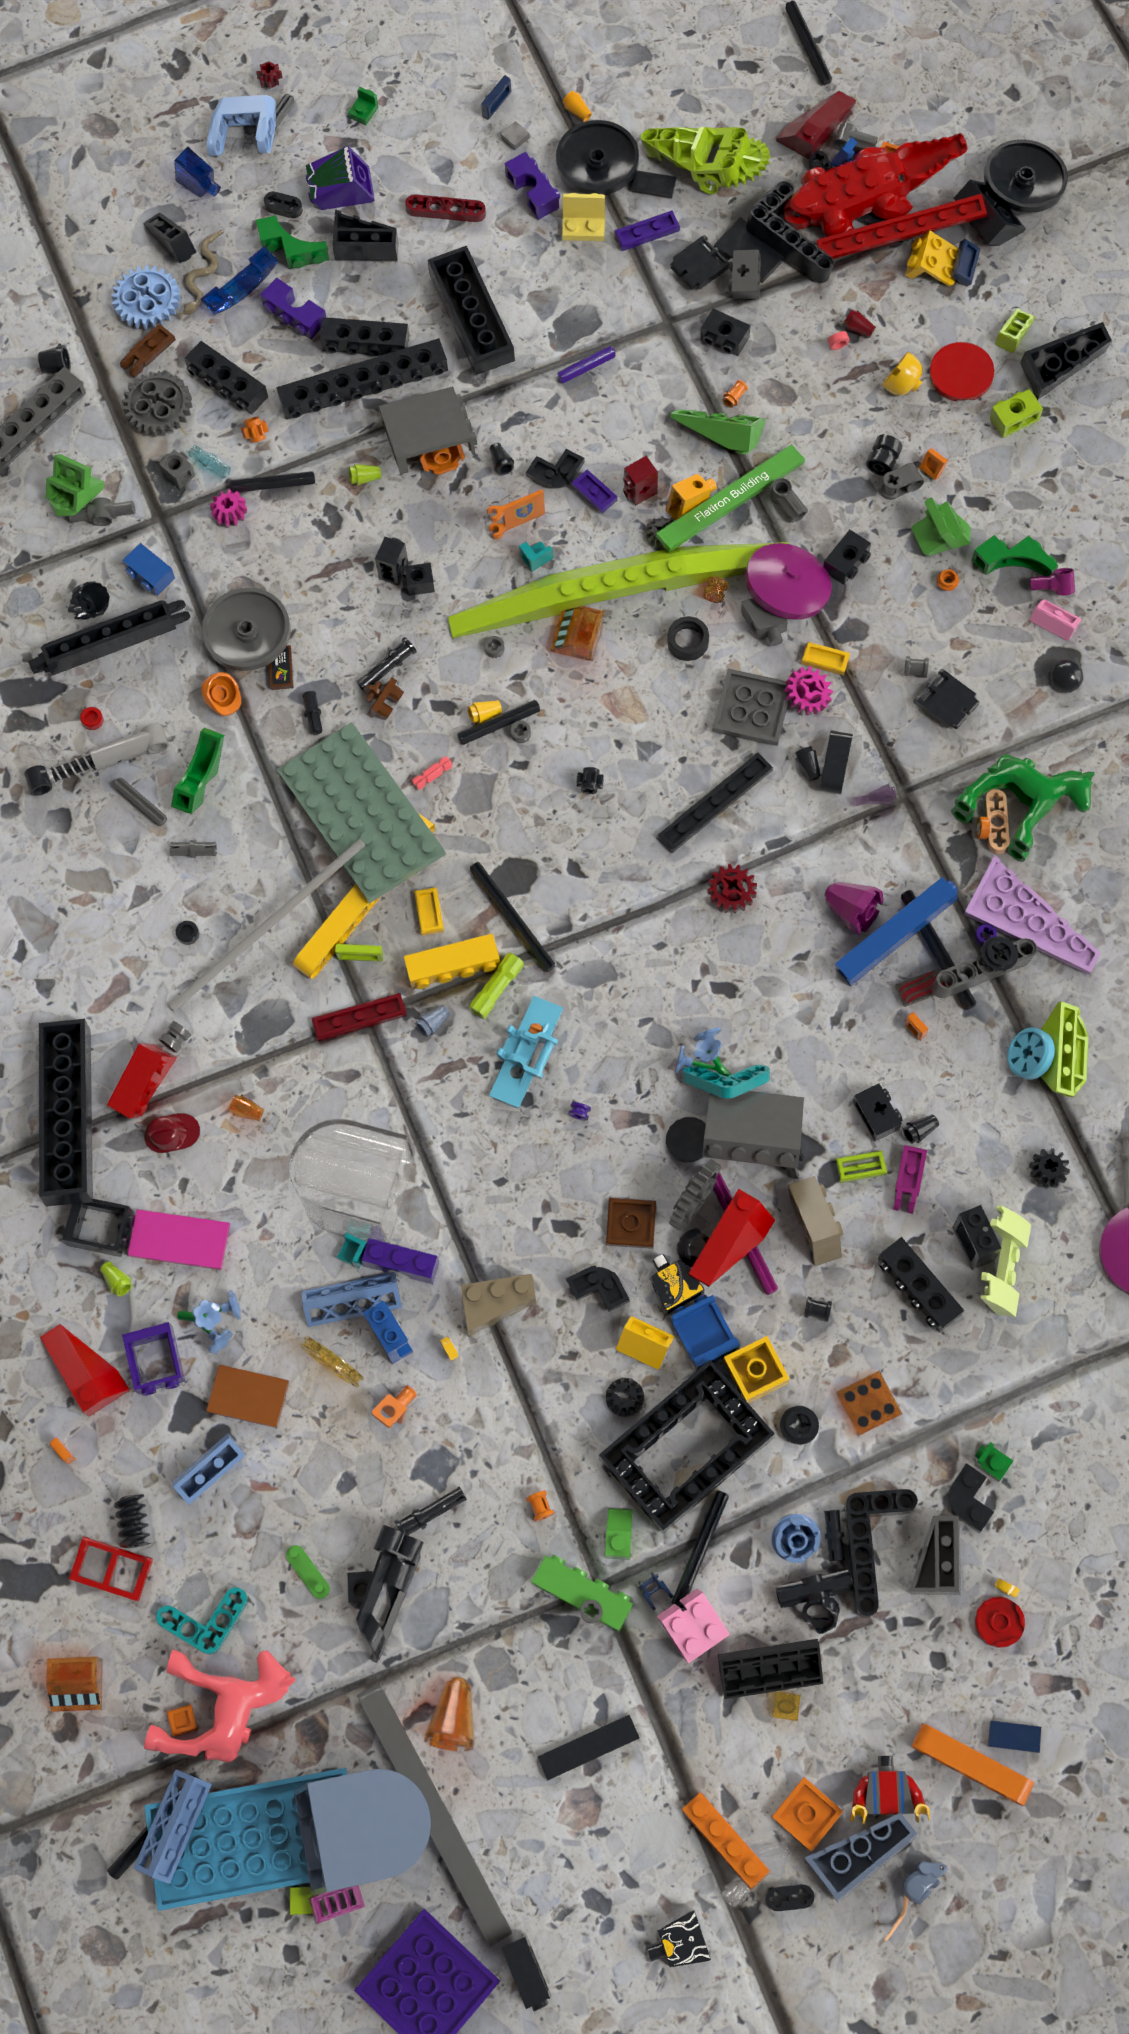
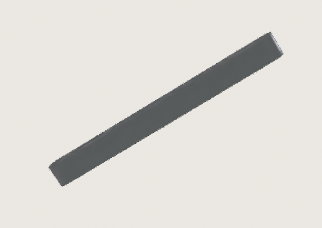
M378 1682L358 1694L357 1697L397 1773L410 1779L425 1797L431 1818L430 1836L484 1938L491 1947L511 1935L512 1930L386 1693Z

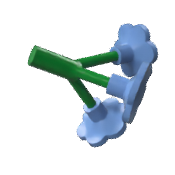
M721 1027L706 1030L694 1037V1041L699 1042H697L696 1050L693 1054L695 1058L700 1059L702 1062L694 1061L693 1058L685 1056V1046H681L675 1073L678 1074L683 1065L689 1067L694 1065L715 1070L726 1077L732 1075L721 1063L718 1056L722 1044L719 1040L714 1039V1036L720 1033ZM709 1060H711V1061H713V1063H714L715 1065H711V1064H707V1063H703V1062H708Z
M230 1290L229 1302L221 1304L220 1307L217 1303L202 1300L199 1306L194 1307L192 1312L179 1311L177 1318L178 1320L194 1322L197 1327H201L209 1334L208 1337L213 1341L209 1352L215 1355L228 1344L229 1339L233 1335L229 1330H225L221 1334H218L215 1330L212 1331L215 1324L221 1321V1314L219 1312L226 1313L232 1311L237 1320L241 1319V1311L236 1294L233 1293V1290Z

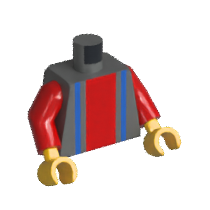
M878 1756L879 1771L868 1772L867 1776L860 1779L853 1792V1809L850 1821L853 1822L855 1815H859L862 1817V1823L864 1824L867 1815L914 1814V1810L917 1823H920V1814H925L929 1821L930 1809L925 1804L922 1791L914 1779L906 1775L905 1771H894L893 1756Z

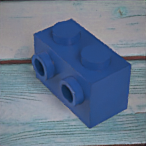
M139 543L122 560L125 566L124 572L132 580L136 578L145 591L148 593L152 591L156 596L175 579L172 568L142 543Z

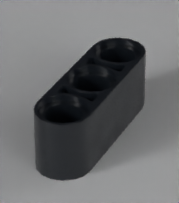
M834 730L830 731L819 791L835 794L842 793L853 734Z

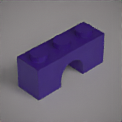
M526 151L504 163L505 176L516 190L525 186L534 188L527 192V206L538 220L559 209V191L556 187L550 185L547 175L544 172L541 173L536 160L533 157L530 158Z
M277 277L260 294L264 310L269 314L273 313L278 316L285 325L289 324L294 327L301 336L305 335L312 340L322 329L323 319L326 317L325 310L311 300H308L300 307L290 306L295 301L293 288Z
M368 1238L362 1258L364 1267L386 1273L388 1270L397 1271L408 1275L410 1279L429 1284L434 1283L439 1265L437 1255Z

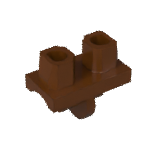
M391 677L382 691L379 690L382 686L379 681H376L374 686L366 685L364 690L368 695L365 700L371 703L373 698L376 699L367 713L368 716L373 718L376 715L387 720L393 708L384 703L385 699L389 698L397 704L404 694V691L395 685L396 679Z

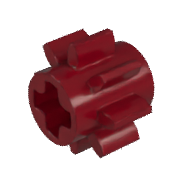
M270 61L260 64L261 71H256L260 85H265L269 89L276 85L279 86L278 79L283 78L282 71L279 70V64H274Z

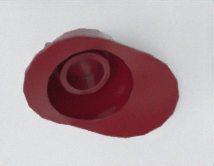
M186 1113L158 1117L152 1120L145 1130L146 1145L157 1153L186 1149L196 1143L200 1136L198 1121Z

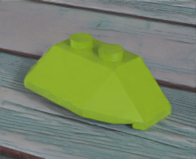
M1061 1001L1057 1003L1041 1028L1042 1031L1051 1036L1055 1047L1053 1061L1041 1078L1053 1092L1074 1097L1077 1094L1076 1092L1086 1083L1089 1037L1084 1022L1080 1017L1079 1007Z

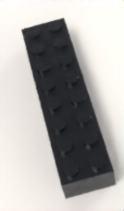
M85 1018L39 1023V1197L46 1207L93 1202L91 1029Z

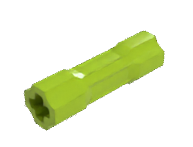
M508 952L482 991L468 1006L469 1010L479 1018L485 1019L506 987L523 968L524 962L513 953Z

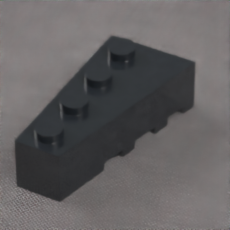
M1103 322L1024 352L1020 364L1037 400L1107 351L1112 340Z

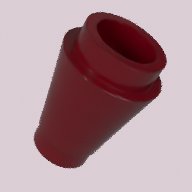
M851 310L843 323L847 330L869 338L876 329V326L858 310L857 312Z

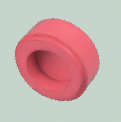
M845 331L837 332L827 340L832 350L841 349L850 341Z

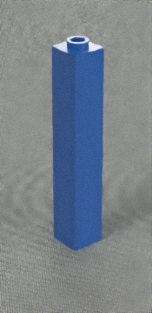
M941 877L835 963L836 970L852 986L956 902L958 891L956 886L950 880L946 881Z

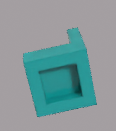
M541 541L532 547L527 542L519 545L520 557L531 572L554 559L553 548L551 546L546 547Z
M346 1232L344 1235L345 1242L337 1255V1259L359 1269L367 1242Z

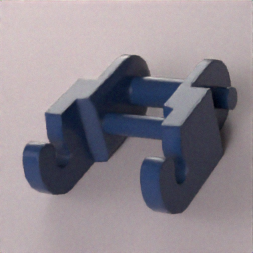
M651 1572L652 1577L643 1583L639 1581L640 1586L638 1588L639 1590L643 1589L645 1592L643 1597L654 1611L656 1608L649 1599L653 1593L659 1589H664L670 1599L673 1598V1595L663 1580L659 1582L657 1579L659 1577L658 1574L654 1575ZM655 1581L658 1586L648 1592L646 1587Z

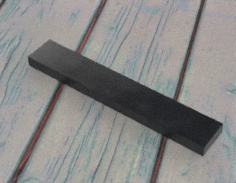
M759 752L756 753L661 831L657 838L671 853H674L771 773L773 767Z

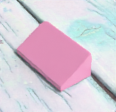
M1042 599L1036 606L1030 618L1031 622L1066 641L1071 638L1082 620L1045 599Z

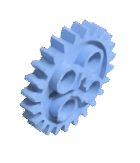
M148 265L145 266L144 270L137 266V272L129 269V276L122 274L123 281H116L118 287H113L114 294H111L112 304L117 316H120L122 322L127 320L128 326L135 323L136 329H138L142 324L144 329L147 330L149 324L153 328L156 327L157 322L164 325L163 319L165 318L170 321L169 314L176 315L175 308L180 307L178 302L181 300L180 289L176 279H172L171 273L166 274L163 268L158 272L156 266L152 270H149Z

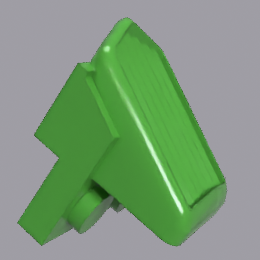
M54 455L53 476L46 478L45 498L50 500L49 504L56 516H73L103 490L104 481L91 476L90 467L64 455Z
M932 497L924 501L927 507L925 511L927 517L912 526V531L922 552L926 556L971 544V527L957 515L955 509L948 501L941 505H938Z

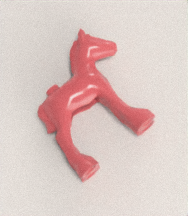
M173 1649L166 1673L177 1676L187 1683L209 1689L218 1695L214 1706V1727L196 1739L183 1741L171 1738L164 1729L151 1724L146 1735L144 1749L161 1751L166 1754H186L191 1756H197L205 1751L204 1758L206 1761L217 1759L226 1763L231 1762L238 1756L241 1744L248 1743L251 1729L246 1727L251 1710L267 1706L282 1699L289 1691V1686L296 1679L280 1665L268 1650L259 1652L256 1658L259 1679L248 1682L235 1677L213 1676L199 1672L185 1654Z

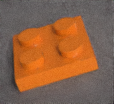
M803 1777L772 1815V1818L812 1852L844 1811L809 1780Z

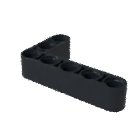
M780 181L751 207L746 222L747 229L783 255L784 258L814 281L824 283L830 277L834 260L779 217L784 212L785 204L792 198L794 193V187L791 183Z
M910 1489L857 1492L848 1496L844 1504L851 1579L854 1590V1608L858 1616L862 1618L872 1617L879 1608L870 1517L905 1515L912 1512L917 1505L918 1499L917 1495ZM899 1497H909L912 1502L911 1507H902L899 1503ZM876 1498L885 1499L887 1508L883 1510L878 1509L874 1504V1500ZM854 1499L859 1500L863 1505V1509L858 1512L850 1508V1501ZM855 1524L862 1525L865 1528V1535L861 1537L856 1536L852 1531V1527ZM858 1549L865 1550L868 1554V1559L864 1562L857 1560L855 1551ZM860 1574H866L870 1578L869 1586L862 1587L858 1583L857 1579ZM861 1600H870L873 1604V1610L871 1612H864L860 1607Z

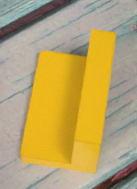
M631 1316L622 1331L616 1350L658 1370L675 1336Z

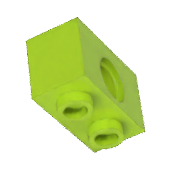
M1028 389L1024 392L1015 393L1006 401L1001 400L994 404L990 420L1002 438L1039 421L1043 408L1032 391Z

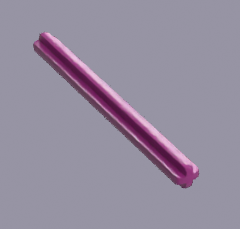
M719 1172L716 1176L717 1182L713 1190L725 1212L733 1197ZM756 1246L746 1256L765 1294L770 1295L778 1290V1286Z

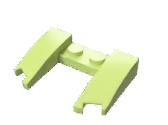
M997 1205L996 1209L1001 1216H998L997 1219H992L990 1226L1002 1238V1249L1000 1251L996 1277L990 1273L982 1272L981 1280H985L989 1285L985 1286V1295H981V1299L997 1315L1016 1317L1019 1293L1011 1286L1016 1281L1014 1268L1015 1262H1018L1020 1258L1018 1247H1028L1031 1224L1017 1213L1004 1206Z

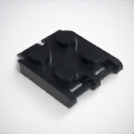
M703 235L673 257L670 268L679 277L683 278V282L691 290H694L696 287L702 289L729 269V260H726L720 254V250L717 247L714 248L708 242V238ZM717 256L723 262V264H721L715 257Z
M940 669L939 675L932 683H928L925 686L926 690L919 697H916L913 702L947 729L950 726L958 729L967 719V715H970L980 702L975 698L976 693L944 669ZM943 678L942 682L936 687L935 685ZM929 692H931V694L927 697V699H926L925 701H923V699L925 698V696H926Z

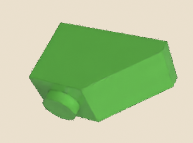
M608 1508L605 1559L630 1560L633 1510Z

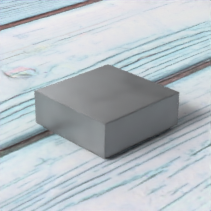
M515 121L501 133V138L516 150L530 138V133Z

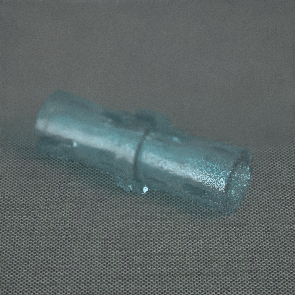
M194 445L190 449L189 457L201 463L204 469H210L223 479L226 478V475H229L231 467L218 460L215 454H209L198 445Z

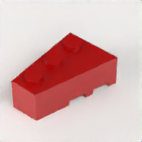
M139 1043L107 1106L130 1119L142 1116L146 1111L148 1102L178 1057L155 1044Z

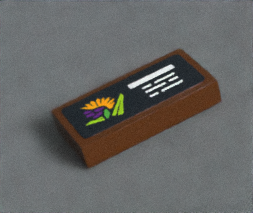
M287 645L282 654L270 663L272 690L294 688L291 645Z

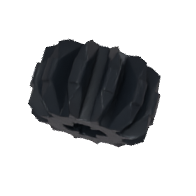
M1051 1148L1049 1154L1045 1149H1041L1040 1155H1033L1034 1162H1030L1029 1168L1033 1169L1030 1177H1038L1035 1182L1036 1185L1043 1181L1044 1188L1048 1189L1050 1183L1054 1188L1059 1186V1182L1065 1183L1067 1180L1065 1175H1069L1070 1169L1066 1167L1069 1164V1160H1061L1064 1155L1063 1152H1060L1057 1156L1055 1155V1149ZM1046 1165H1048L1049 1168H1052V1167H1053V1168H1054L1053 1172H1051L1050 1169H1047V1170H1046V1169H1045Z

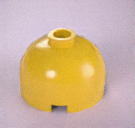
M907 352L900 359L894 370L887 376L882 387L898 396L906 395L911 390L915 392L922 384V381L919 380L923 373L920 361L913 354Z

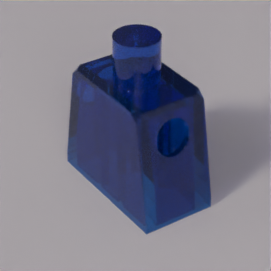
M187 146L174 160L175 181L198 197H203L207 192L215 197L219 193L221 186L214 181L213 168Z

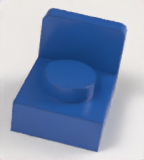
M851 137L830 164L833 167H837L853 161L851 157L855 152L852 149L858 142Z

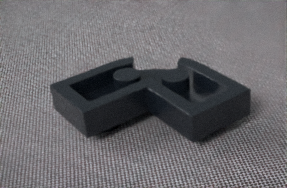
M565 449L555 465L536 456L526 471V477L548 488H562L573 481L585 463V458L568 449Z
M591 1266L566 1278L576 1301L598 1291L608 1312L630 1302L617 1274L607 1268Z
M966 1463L949 1489V1504L955 1516H959L961 1521L978 1533H981L994 1511L975 1499L974 1496L987 1477Z

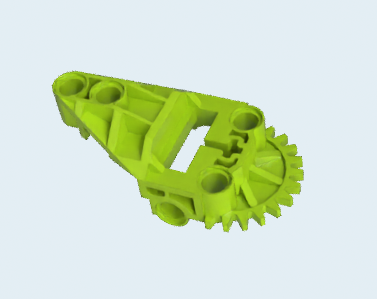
M738 127L650 128L645 130L640 137L648 157H658L659 161H662L665 157L672 161L675 166L691 171L693 181L698 182L700 190L707 194L717 193L719 187L729 189L731 185H735V188H737L740 182L746 185V180L754 181L753 176H761L760 171L766 170L765 165H769V159L771 158L769 148L766 147L765 143H761V140L755 142L754 138L749 140L746 129ZM720 144V150L717 151L713 163H706L711 149ZM707 181H712L715 185H711Z

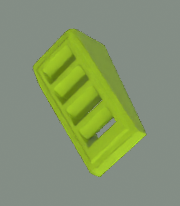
M1016 308L999 331L995 343L996 346L1014 353L1034 322L1035 316Z

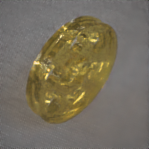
M308 1336L304 1337L305 1342L300 1343L299 1346L308 1355L345 1382L356 1388L359 1387L358 1382L363 1381L364 1377L322 1344Z

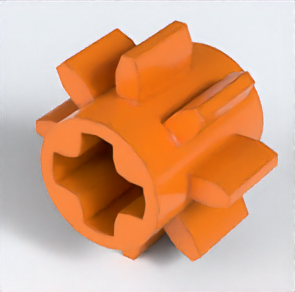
M258 416L246 419L244 421L245 427L241 428L243 437L250 439L251 443L264 440L266 438L265 433L269 432L266 421H260Z

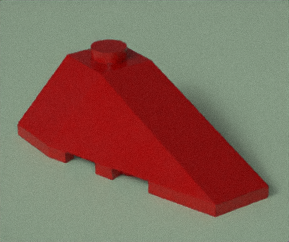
M61 1324L40 1337L83 1413L88 1417L130 1391L115 1367Z

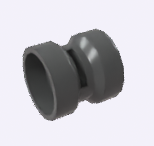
M173 1021L169 1025L167 1033H163L159 1041L168 1049L177 1053L181 1049L182 1042L187 1041L191 1034L182 1025Z

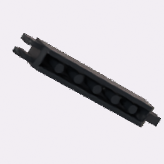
M181 599L168 604L166 601L160 600L48 642L41 647L42 652L38 654V657L29 660L28 663L33 674L44 671L45 673L51 672L53 676L175 630V625L188 621L191 616L188 611L171 615L186 607L184 600Z

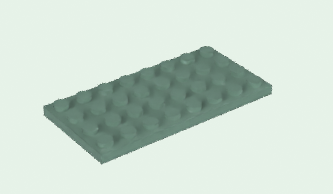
M352 722L277 769L281 778L337 858L359 839L366 845L343 866L369 904L446 855L441 844Z

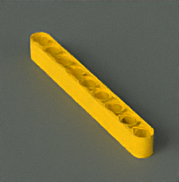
M419 814L433 833L435 824ZM355 884L299 952L293 962V966L310 979H314L336 953V944H343L380 897L369 904Z

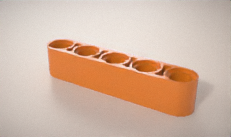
M921 1723L911 1745L915 1750L1021 1806H1025L1035 1782L924 1723Z

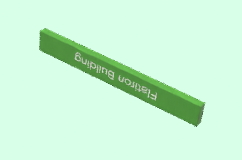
M791 444L657 532L656 538L671 552L771 486L776 479L785 477L803 465L805 458Z

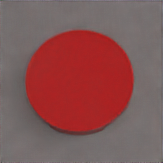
M955 342L942 347L934 355L930 365V377L935 390L943 397L956 402L957 400H976L983 396L991 387L995 373L994 364L989 354L981 347L968 342Z

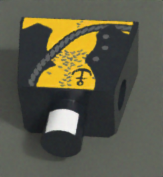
M662 1254L652 1261L658 1272L651 1276V1283L664 1316L669 1315L675 1309L688 1304L704 1294L705 1289L702 1284L688 1275L690 1270L681 1260L670 1265L665 1255Z

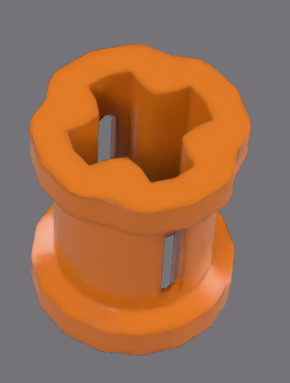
M545 1490L526 1498V1501L531 1504L535 1515L533 1518L535 1522L555 1514L554 1510L550 1509Z

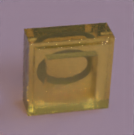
M775 1692L772 1718L798 1721L801 1695Z

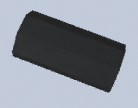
M818 1639L718 1654L724 1699L823 1684Z

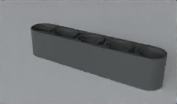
M1029 938L1013 942L1018 951V959L1014 967L1006 972H995L991 967H986L984 960H981L982 955L945 969L937 975L931 985L932 993L938 998H947L1024 967L1030 963L1036 954L1037 945ZM1005 950L996 953L994 959L1002 958ZM1021 950L1026 951L1028 955L1023 954ZM981 966H985L988 971L983 970ZM960 974H965L968 979L963 978ZM940 982H945L948 987H944Z

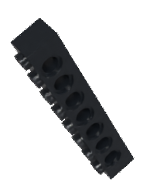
M438 338L276 387L287 420L298 418L310 412H318L330 406H338L346 401L358 400L366 395L378 394L386 389L398 388L409 382L421 381L429 376L441 375L448 371V364L441 341Z

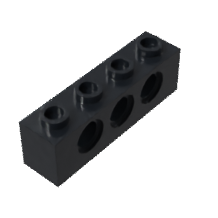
M324 317L320 340L322 350L329 353L343 352L352 355L368 354L379 356L408 348L410 335L408 324Z
M200 341L184 358L187 365L186 369L193 377L198 376L207 387L215 388L224 399L232 400L242 411L246 410L252 415L268 398L267 389L263 383L203 341Z
M902 1236L879 1254L878 1265L885 1274L889 1273L895 1279L894 1284L897 1289L902 1293L906 1292L911 1298L909 1300L910 1304L916 1311H922L926 1316L925 1321L931 1329H937L941 1333L962 1316L965 1310ZM897 1264H907L909 1271L906 1273L900 1272ZM913 1282H922L925 1286V1290H915L913 1287ZM937 1300L941 1308L938 1310L932 1309L928 1301Z

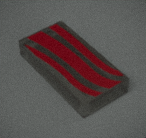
M939 968L896 984L895 988L904 1007L935 996L932 993L931 985L940 973ZM940 982L944 987H947L945 982Z

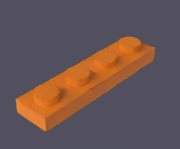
M701 1792L682 1808L684 1815L750 1890L770 1873L765 1864Z

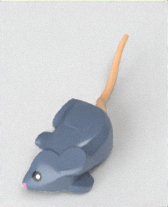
M925 1861L919 1862L916 1865V1871L909 1874L903 1882L904 1898L902 1912L884 1938L885 1941L889 1939L903 1920L909 1901L920 1905L931 1894L930 1889H935L941 1883L937 1878L948 1871V1866L942 1863H929Z

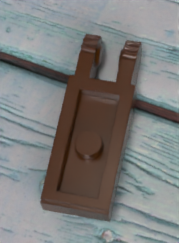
M158 324L129 350L130 352L121 360L120 367L123 370L133 365L136 359L137 362L129 371V374L135 378L143 371L144 367H147L176 340L175 336L161 324Z

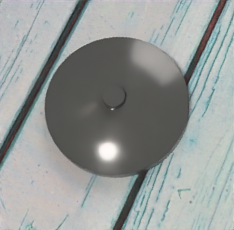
M240 588L222 595L209 607L202 623V637L209 654L224 667L238 671L259 669L273 662L286 648L291 633L290 619L282 602L273 594L258 588Z

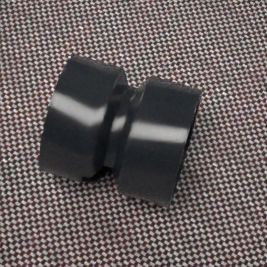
M882 434L877 436L872 447L873 452H870L866 461L867 468L880 476L893 471L896 460L899 458L903 448L902 443L890 435Z

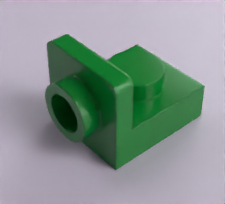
M359 87L357 90L358 98L348 111V117L363 125H367L379 108L377 95L372 90Z
M992 1442L987 1447L982 1444L974 1456L978 1459L975 1466L1000 1482L1013 1463V1460L994 1448L995 1444Z

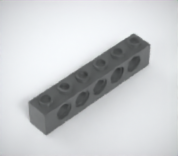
M65 367L56 372L44 386L38 388L37 392L29 400L24 401L21 407L14 414L9 415L0 426V473L86 394L82 381Z

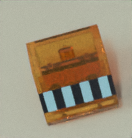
M586 606L561 611L550 652L593 661L604 625V611Z
M95 1656L47 1659L46 1685L51 1712L102 1710V1658Z

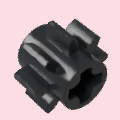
M595 767L583 768V773H577V787H581V792L585 794H596L598 789H603L604 775L600 774V770Z

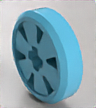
M1026 1028L1020 1031L1011 1041L1007 1052V1063L1012 1073L1027 1080H1033L1042 1076L1049 1069L1054 1058L1055 1047L1051 1036L1038 1028Z

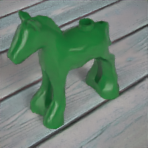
M1005 754L994 765L987 768L989 773H983L976 782L966 787L964 792L954 800L955 806L951 809V813L957 820L967 824L974 815L977 800L981 795L994 789L1008 788L1012 790L1022 803L1030 807L1029 812L1022 819L1015 835L1012 837V843L1007 848L1010 856L1017 861L1024 862L1033 846L1032 829L1052 810L1059 798L1065 795L1069 796L1077 810L1082 813L1090 810L1091 786L1093 784L1091 779L1095 772L1088 771L1082 774L1080 771L1071 770L1048 777L1034 768L1035 763L1031 759L1024 758L1022 760Z

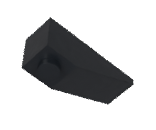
M159 212L143 223L145 228L170 257L178 263L189 260L196 253L187 231Z

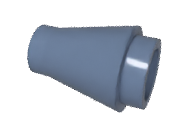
M440 1005L438 1008L419 1016L415 1025L423 1036L433 1035L446 1018L450 1016V1012L444 1005Z

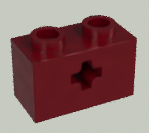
M647 455L624 468L623 493L628 500L633 501L635 506L658 494V471Z

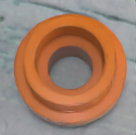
M946 569L937 576V585L944 591H952L958 586L959 577L953 570ZM948 579L951 583H946L944 580Z

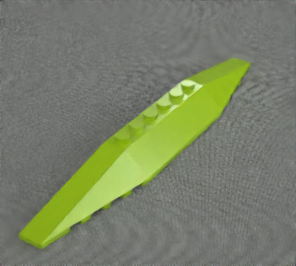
M774 543L678 546L671 552L664 549L550 574L449 616L448 621L452 638L565 614V611L574 608L573 612L581 610V606L656 589L665 588L666 591L743 575L751 556L761 547Z

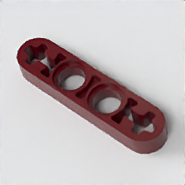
M413 194L408 196L405 201L407 213L415 217L481 222L486 217L485 204L479 200ZM439 204L441 208L433 211L430 209V206ZM454 206L462 208L457 213L452 212L450 209Z

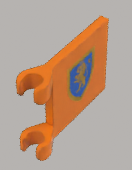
M543 490L536 491L504 506L488 507V515L491 513L497 514L491 517L493 523L489 526L490 532L498 530L497 533L492 535L493 539H500L507 530L544 515ZM503 516L504 523H496Z

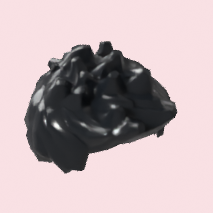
M89 581L78 585L72 591L73 594L70 599L68 612L75 615L74 619L82 620L104 615L110 601L107 588L96 581Z

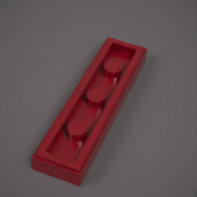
M401 993L313 1017L312 1022L317 1040L321 1041L406 1017L407 1014Z

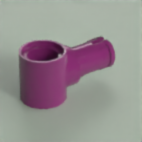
M1060 568L1055 570L1051 576L1031 577V591L1051 589V591H1055L1057 595L1061 596L1075 593L1074 569Z

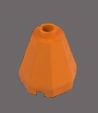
M461 444L421 454L419 457L424 471L429 472L430 469L433 470L434 474L440 475L457 469L459 460L463 461L465 455Z

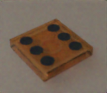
M880 1370L836 1392L858 1436L902 1415Z

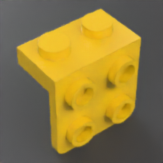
M932 231L917 237L911 246L912 252L907 261L908 267L905 276L913 279L926 272L947 286L953 285L955 279L951 277L958 248Z

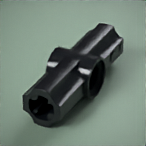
M848 1570L824 1576L822 1574L802 1578L798 1582L775 1587L780 1609L854 1591Z

